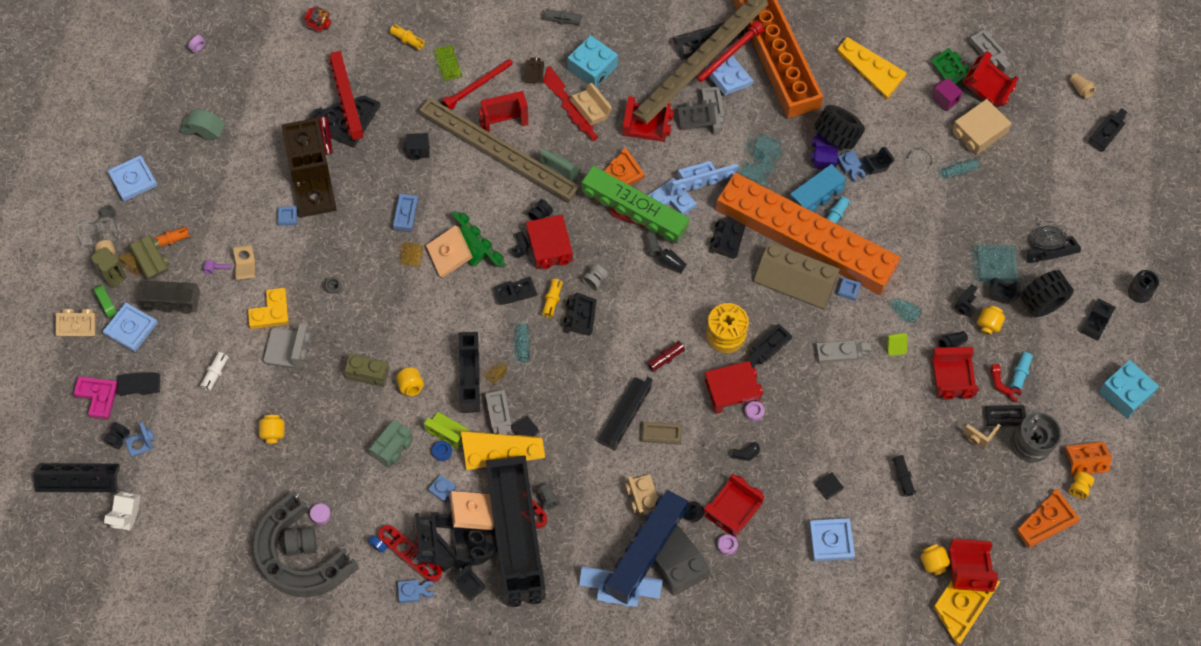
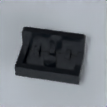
M726 216L717 220L714 225L715 231L709 243V252L719 251L734 259L738 255L745 225L730 216Z

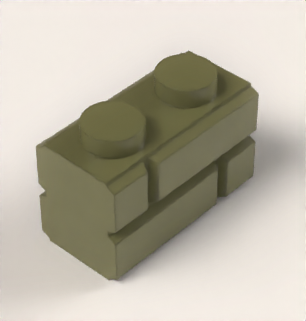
M148 235L129 245L147 281L168 271L169 261L165 254L161 256L158 251L161 247L156 238L152 239Z
M107 247L97 250L92 255L91 260L99 276L111 289L126 280V275L119 260Z
M350 354L345 373L348 380L385 387L390 369L388 361Z

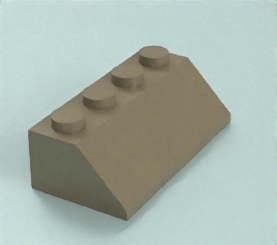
M769 242L753 282L824 310L837 281L840 269Z

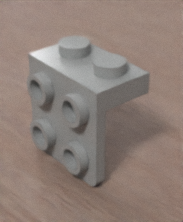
M299 323L298 331L273 328L268 340L264 362L270 365L302 369L303 361L307 358V345L311 341V332H309L307 324Z

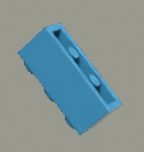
M831 164L790 194L789 200L815 212L821 204L826 205L835 194L839 195L844 191L846 178Z

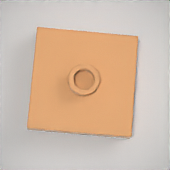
M456 225L426 245L441 277L446 276L473 258L460 228Z
M451 491L450 503L453 527L493 530L494 519L490 494Z

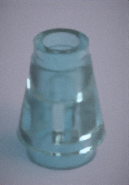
M897 298L892 304V307L907 322H916L922 312L919 306Z

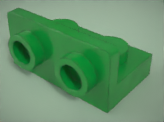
M950 48L931 60L944 79L949 78L956 86L963 82L970 70L966 64L962 66L959 62L962 60L956 51L952 52Z

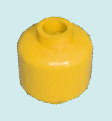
M991 305L981 310L977 325L981 328L982 333L992 335V333L1001 331L1005 321L1003 310Z
M406 367L396 376L398 387L404 395L416 396L424 387L421 373L414 367Z
M264 415V418L259 421L260 439L266 440V444H277L278 440L284 438L285 421L279 415Z
M938 544L923 549V553L920 555L926 572H934L935 576L946 572L945 567L950 565V559L943 546L938 547Z

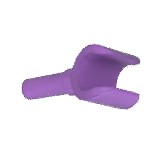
M207 260L204 264L203 272L213 274L214 269H231V264H216L214 261Z

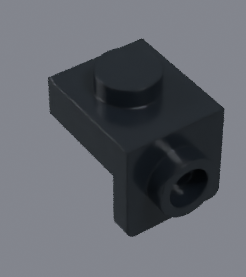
M882 147L877 154L864 156L861 160L870 174L887 171L895 161L886 147Z
M998 278L990 280L989 297L1005 304H1009L1019 298L1020 282L1015 281L1009 284Z
M470 565L465 568L461 567L456 571L454 583L470 601L486 589V585L472 571Z

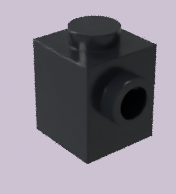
M428 133L406 134V141H403V152H407L408 159L430 158Z

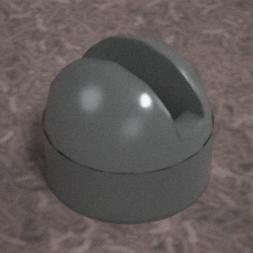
M111 205L102 207L99 212L101 219L104 221H109L116 217V211Z
M335 277L329 278L325 284L326 289L330 293H338L342 286L341 282ZM330 284L338 286V288H332L330 287Z

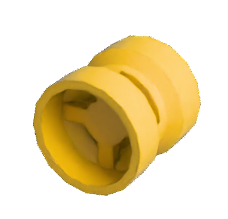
M1076 472L1074 483L1071 484L1069 493L1079 499H1087L1090 494L1089 488L1093 486L1095 479L1085 472Z

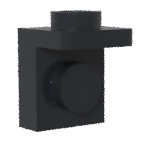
M973 284L959 297L955 305L960 314L966 315L969 318L976 309L971 305L977 297L975 293L978 289Z

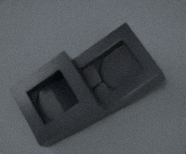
M531 276L512 283L510 280L493 287L500 305L514 303L538 295Z
M1098 298L1081 333L1098 341L1116 307Z
M159 373L118 375L117 394L120 396L135 393L148 395L160 392Z

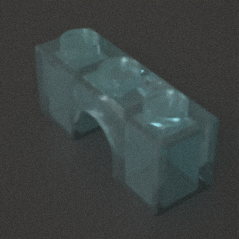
M761 133L754 146L753 157L758 158L762 163L752 164L746 162L740 175L765 187L768 181V173L772 174L774 170L775 159L779 160L783 150L780 149L782 141Z

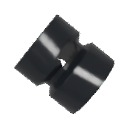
M1150 270L1139 271L1128 288L1129 297L1137 303L1150 301L1159 286L1158 276Z

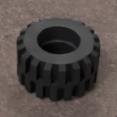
M827 105L814 126L825 140L837 147L848 150L855 147L865 131L864 125L855 115L834 105Z
M1055 270L1045 273L1032 281L1023 290L1020 298L1033 317L1037 318L1048 315L1064 305L1072 296L1074 289L1062 272Z

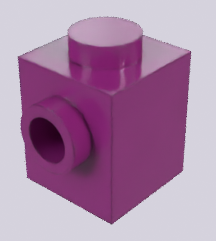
M947 78L943 82L939 81L934 86L932 98L948 111L960 102L963 91Z

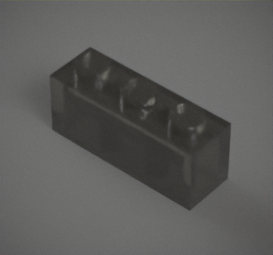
M140 280L136 301L139 308L147 312L161 310L166 313L180 311L181 313L189 314L197 312L200 289L197 283Z

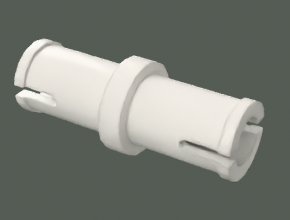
M217 352L213 363L207 368V374L200 384L201 388L206 387L205 390H212L217 378L222 375L221 370L229 358L227 355L223 356L224 353Z

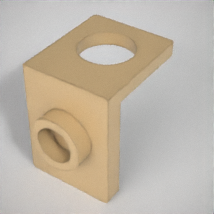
M252 245L233 247L236 261V280L255 278L256 263ZM241 251H247L250 256L242 259L238 254Z
M967 424L962 434L968 437L972 444L979 445L985 449L1001 425L998 424L988 437Z

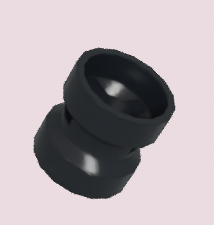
M540 199L536 206L531 208L527 214L533 221L543 219L546 216L549 217L553 213V209L548 202Z
M113 422L110 432L105 434L103 441L119 450L123 445L124 438L129 436L130 431L125 426Z

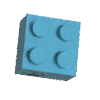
M592 35L567 58V69L587 84L593 83L595 87L618 67V54Z
M1129 360L1103 384L1099 393L1128 419L1155 394L1159 385Z

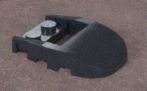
M452 511L449 514L431 512L427 517H419V513L414 515L412 524H414L416 560L445 568L466 567L468 565L476 566L488 561L496 551L497 542L494 528L493 530L453 527ZM436 527L453 530L454 558L444 557V554H439Z

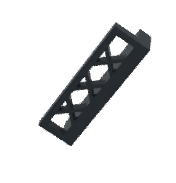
M725 22L674 36L673 41L674 44L678 45L680 58L684 59L692 56L696 52V48H700L698 45L701 39H709ZM746 27L742 30V36L747 33ZM734 38L727 46L733 45L740 38ZM691 43L694 45L691 52L684 54L682 44Z
M647 376L645 382L636 377L633 379L601 433L598 443L614 451L617 449L652 389V378Z
M39 463L33 474L35 492H116L118 488L116 476L120 470V464Z

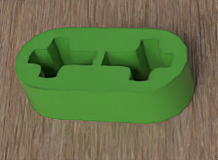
M101 284L93 288L108 318L115 316L117 312L103 285Z

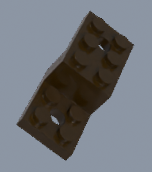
M318 118L281 124L300 218L337 211ZM301 136L308 137L305 141L298 140ZM313 194L320 195V197L315 200L310 198Z

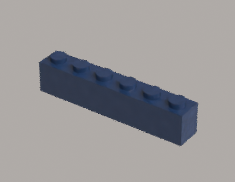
M669 490L664 495L658 497L655 503L656 508L654 511H649L645 519L647 522L644 526L638 528L635 534L636 539L634 542H629L625 549V556L618 559L615 565L616 570L613 574L610 573L604 582L606 585L605 593L626 605L687 511L688 500Z

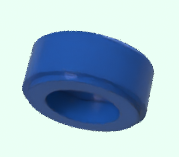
M446 441L436 442L432 447L433 457L438 461L448 460L452 455L451 445Z
M371 535L368 539V543L381 553H384L388 548L385 543L374 535Z

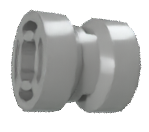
M593 264L590 272L582 277V281L589 288L597 290L600 282L608 277V272L599 264Z

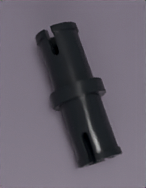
M904 455L892 458L897 473L896 480L900 482L903 496H912L916 494L911 480L912 474L908 471Z

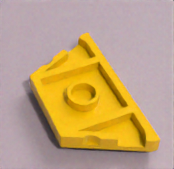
M951 580L935 604L934 610L956 645L959 646L994 592L953 589ZM997 581L995 590H996V588L998 587V585L1000 584V581Z

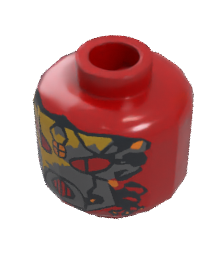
M318 6L309 8L304 18L306 26L317 32H322L324 29L328 30L332 22L329 19L330 13Z

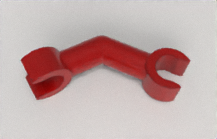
M992 364L990 373L993 377L995 389L1007 395L1010 401L1017 403L1018 399L1013 397V393L1021 396L1022 391L1003 385L1000 377V364Z

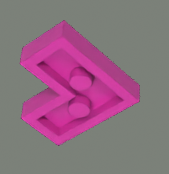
M78 377L74 396L76 398L92 399L88 413L90 418L110 419L117 392V381Z

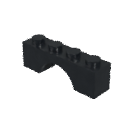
M459 332L461 413L480 412L478 332Z

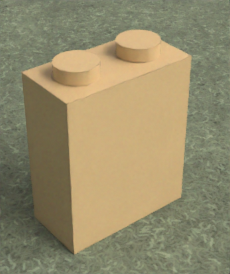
M986 99L954 122L952 131L956 138L961 139L965 143L969 151H973L977 155L1007 134L1012 123Z

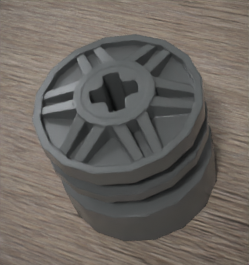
M1035 412L1028 415L1012 435L1011 442L1015 454L1027 462L1037 463L1045 460L1060 443L1062 437L1061 427L1052 416L1046 413Z

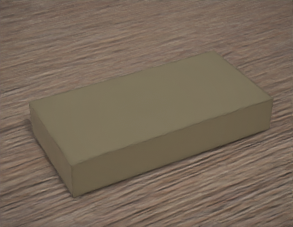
M643 422L642 442L681 445L682 424Z

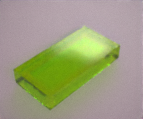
M453 46L436 48L435 53L444 81L462 77Z

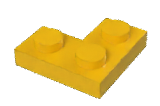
M285 288L266 290L267 307L248 309L250 329L289 324Z

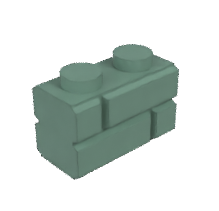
M393 419L370 446V455L388 468L392 463L396 464L404 448L408 449L413 443L411 430Z

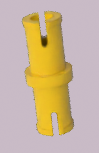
M394 24L390 29V34L401 39L404 44H410L418 50L423 48L425 40L415 36L412 31L405 30L397 24Z
M558 279L551 280L549 291L545 295L546 301L541 313L542 316L546 314L547 318H553L556 304L560 301L559 294L563 285L562 281L559 282Z

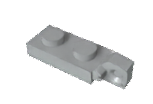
M984 29L970 37L969 42L980 54L986 51L990 52L992 57L989 61L1003 73L1009 71L1011 64L1007 61L1006 52Z
M718 87L701 88L702 100L711 99L712 103L718 102V106H714L717 124L712 125L713 134H720V124H724L720 89Z
M855 340L817 343L818 363L857 361V359L862 358V355L870 354L871 344L860 343V341Z
M505 390L485 393L493 433L507 435V432H511L512 426Z

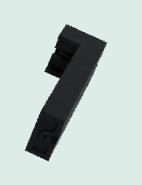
M526 455L487 460L486 468L505 605L518 607L524 601H529L530 604H539L542 600H546V589L540 559ZM524 490V491L526 492V494H527V497L524 496V497H521V498H520V496H523V495H524V494L522 493V491ZM529 510L525 514L527 516L530 515V522L521 514V511Z

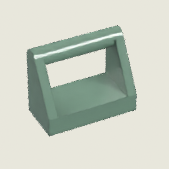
M543 148L541 150L540 163L572 182L580 174L581 168L548 149Z

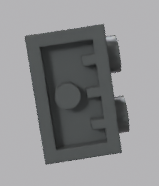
M711 99L700 101V105H695V102L684 103V107L678 108L681 129L716 125L714 106H718V102L712 103Z

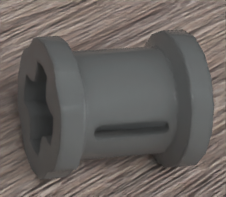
M550 483L542 485L536 490L542 499L544 510L554 508L560 504L559 499L555 497L553 492V485Z

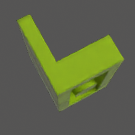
M437 412L433 419L427 418L424 423L426 432L442 441L448 442L457 450L463 444L461 430L470 432L468 428L440 412Z

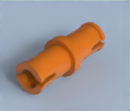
M187 226L171 232L168 230L165 234L154 238L157 239L160 247L168 244L174 245V242L189 238L190 234Z

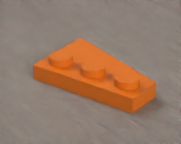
M626 147L604 170V172L630 186L645 178L644 172Z
M1056 488L1052 495L1041 504V507L1019 527L1017 534L1026 546L1031 548L1079 523L1080 518Z

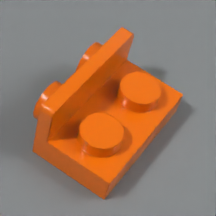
M1105 442L1066 446L1065 453L1071 464L1070 473L1072 476H1075L1076 472L1095 474L1110 471L1112 456Z

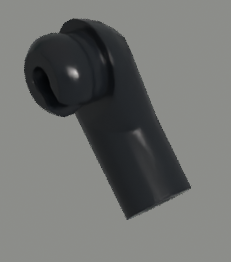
M524 232L515 234L518 245L515 246V249L512 248V254L516 258L524 256L529 248Z
M751 442L744 450L733 449L732 458L750 461L759 454L760 446L757 442Z

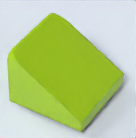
M907 333L888 336L886 348L889 356L907 353Z

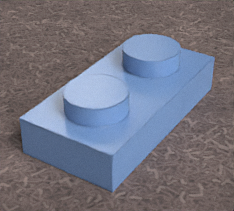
M399 195L393 224L394 230L412 232L419 200L418 196Z

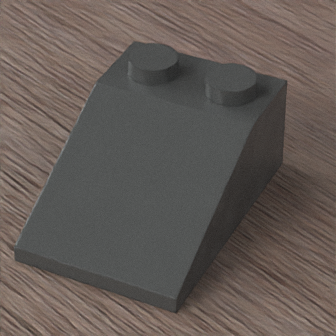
M680 526L676 527L654 561L673 596L704 581L710 575V568L701 553Z

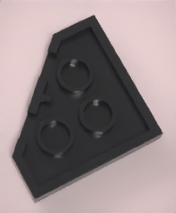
M363 95L357 97V100L354 101L364 133L380 108V102ZM343 103L332 104V107L322 109V107L314 109L308 119L328 117L330 133H332L331 138L351 147L356 146L359 139L352 140V136H349V128H347L345 122L347 120H345L343 114L345 111L343 112L341 107Z

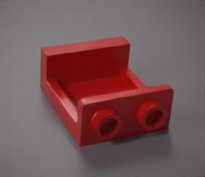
M986 51L977 56L962 83L982 100L988 99L997 108L1004 106L1009 101L1008 96L1017 87L1016 82L1019 78L1017 76L1009 78L989 61L992 54Z
M523 91L480 101L481 108L478 109L480 127L482 129L485 128L489 133V124L519 118L521 126L529 125L528 104Z
M628 96L622 136L665 142L666 136H670L671 125H668L669 120H673L674 110H671V103H668L667 107H664L646 124L636 119L633 114L642 104L635 103V97Z
M563 214L526 222V231L532 246L536 269H548L554 265L563 266L573 262V251Z
M973 347L934 348L932 364L937 398H943L944 400H950L954 397L971 399L977 395L979 387L975 384L972 363Z
M750 361L705 372L704 381L715 414L723 412L724 407L752 400L760 402L763 389L761 384H757V372L755 367L751 366Z
M732 474L728 483L712 503H708L704 508L703 516L736 538L761 507L765 496L758 488H752L748 485L744 478Z
M951 540L948 556L950 559L953 589L994 592L998 581V574L993 572L990 555L991 541Z

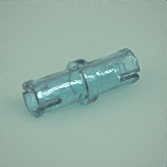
M973 158L965 162H956V165L942 168V175L945 179L957 175L963 176L966 172L978 170L980 168L979 160Z
M526 323L517 325L516 346L518 347V361L521 363L530 361L529 347L531 346V340L529 339V325Z

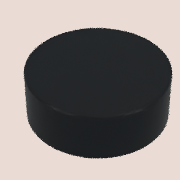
M695 501L689 502L687 511L684 514L685 519L692 523L698 522L704 514L703 506Z

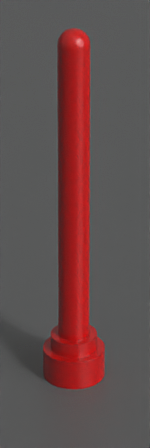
M757 20L749 25L748 32L697 77V80L703 82L753 36L761 35L765 31L763 25Z
M511 59L506 60L454 96L444 97L441 99V104L453 110L458 101L512 66L513 61Z

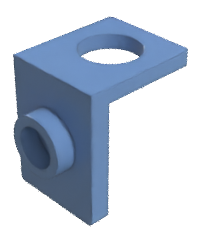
M143 422L139 423L142 430L141 434L125 439L131 457L154 449L152 440H154L151 429H146ZM135 440L143 441V447L135 450L132 448V443Z

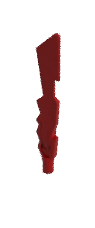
M548 66L543 83L563 101L561 108L568 111V116L572 118L573 124L579 126L580 131L586 133L592 141L597 140L598 136L594 132L593 126L589 125L570 101L571 96L569 97L563 89L566 86L552 67Z

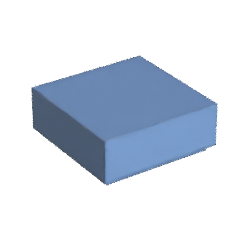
M297 206L278 207V226L297 225Z
M843 277L837 296L855 301L861 283Z

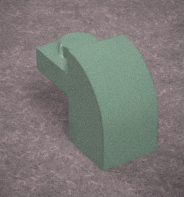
M193 109L190 116L183 120L180 132L184 135L198 133L209 141L220 137L225 122L208 111Z

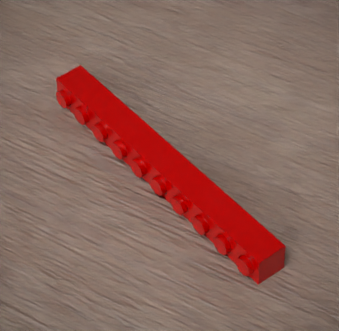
M341 50L331 52L329 62L332 64V72H335L333 77L334 80H337L335 81L336 88L339 87L337 92L338 96L341 95L339 99L340 103H343L341 107L342 111H345L343 114L345 120H347L345 122L347 128H349V136H352V140L364 138Z

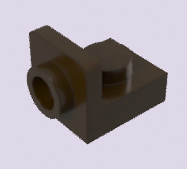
M531 57L530 60H526L525 83H543L544 61H541V58Z

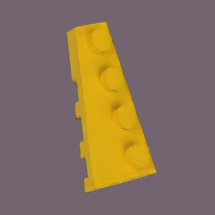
M848 37L837 49V53L848 64L855 67L859 74L866 78L875 90L883 94L886 100L907 75V72Z
M461 430L467 470L486 467L487 460L526 455V461L545 458L542 437Z

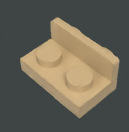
M593 83L588 84L585 91L574 94L570 98V101L590 126L608 119L612 107Z
M62 309V313H56V336H96L99 313H93V309H81V313H74V309Z
M651 475L635 479L632 476H628L625 489L627 495H631L633 502H631L632 511L634 514H638L639 519L644 518L650 510L654 511L656 508L655 503L658 499Z

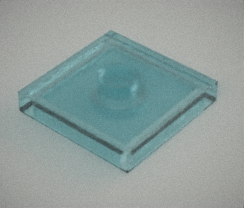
M977 245L979 281H990L993 278L1007 282L1018 280L1015 245Z

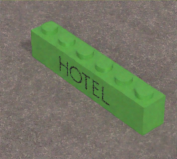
M595 166L591 168L582 181V192L586 196L593 197L599 200L602 205L615 209L618 214L626 215L633 222L646 226L649 231L662 235L669 242L673 241L678 244L689 227L690 218Z

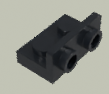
M577 292L568 298L565 304L567 311L563 319V332L569 333L573 330L587 336L591 335L597 299Z

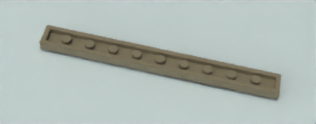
M748 0L633 112L635 118L648 124L768 5L767 0Z
M429 98L419 109V114L568 203L580 190L579 185L432 98Z

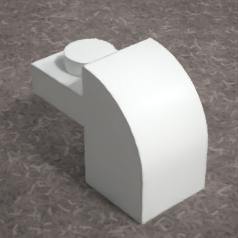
M124 491L114 495L113 509L105 515L104 523L110 524L112 528L130 530L134 525L139 510L141 495Z

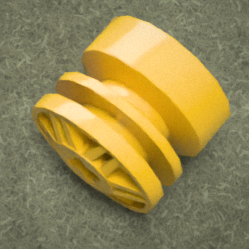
M723 303L711 311L708 317L706 335L709 345L716 351L732 353L744 345L749 322L746 312L740 306L732 303Z

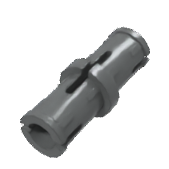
M546 9L545 20L557 21L560 24L580 25L581 14L569 13L566 10Z

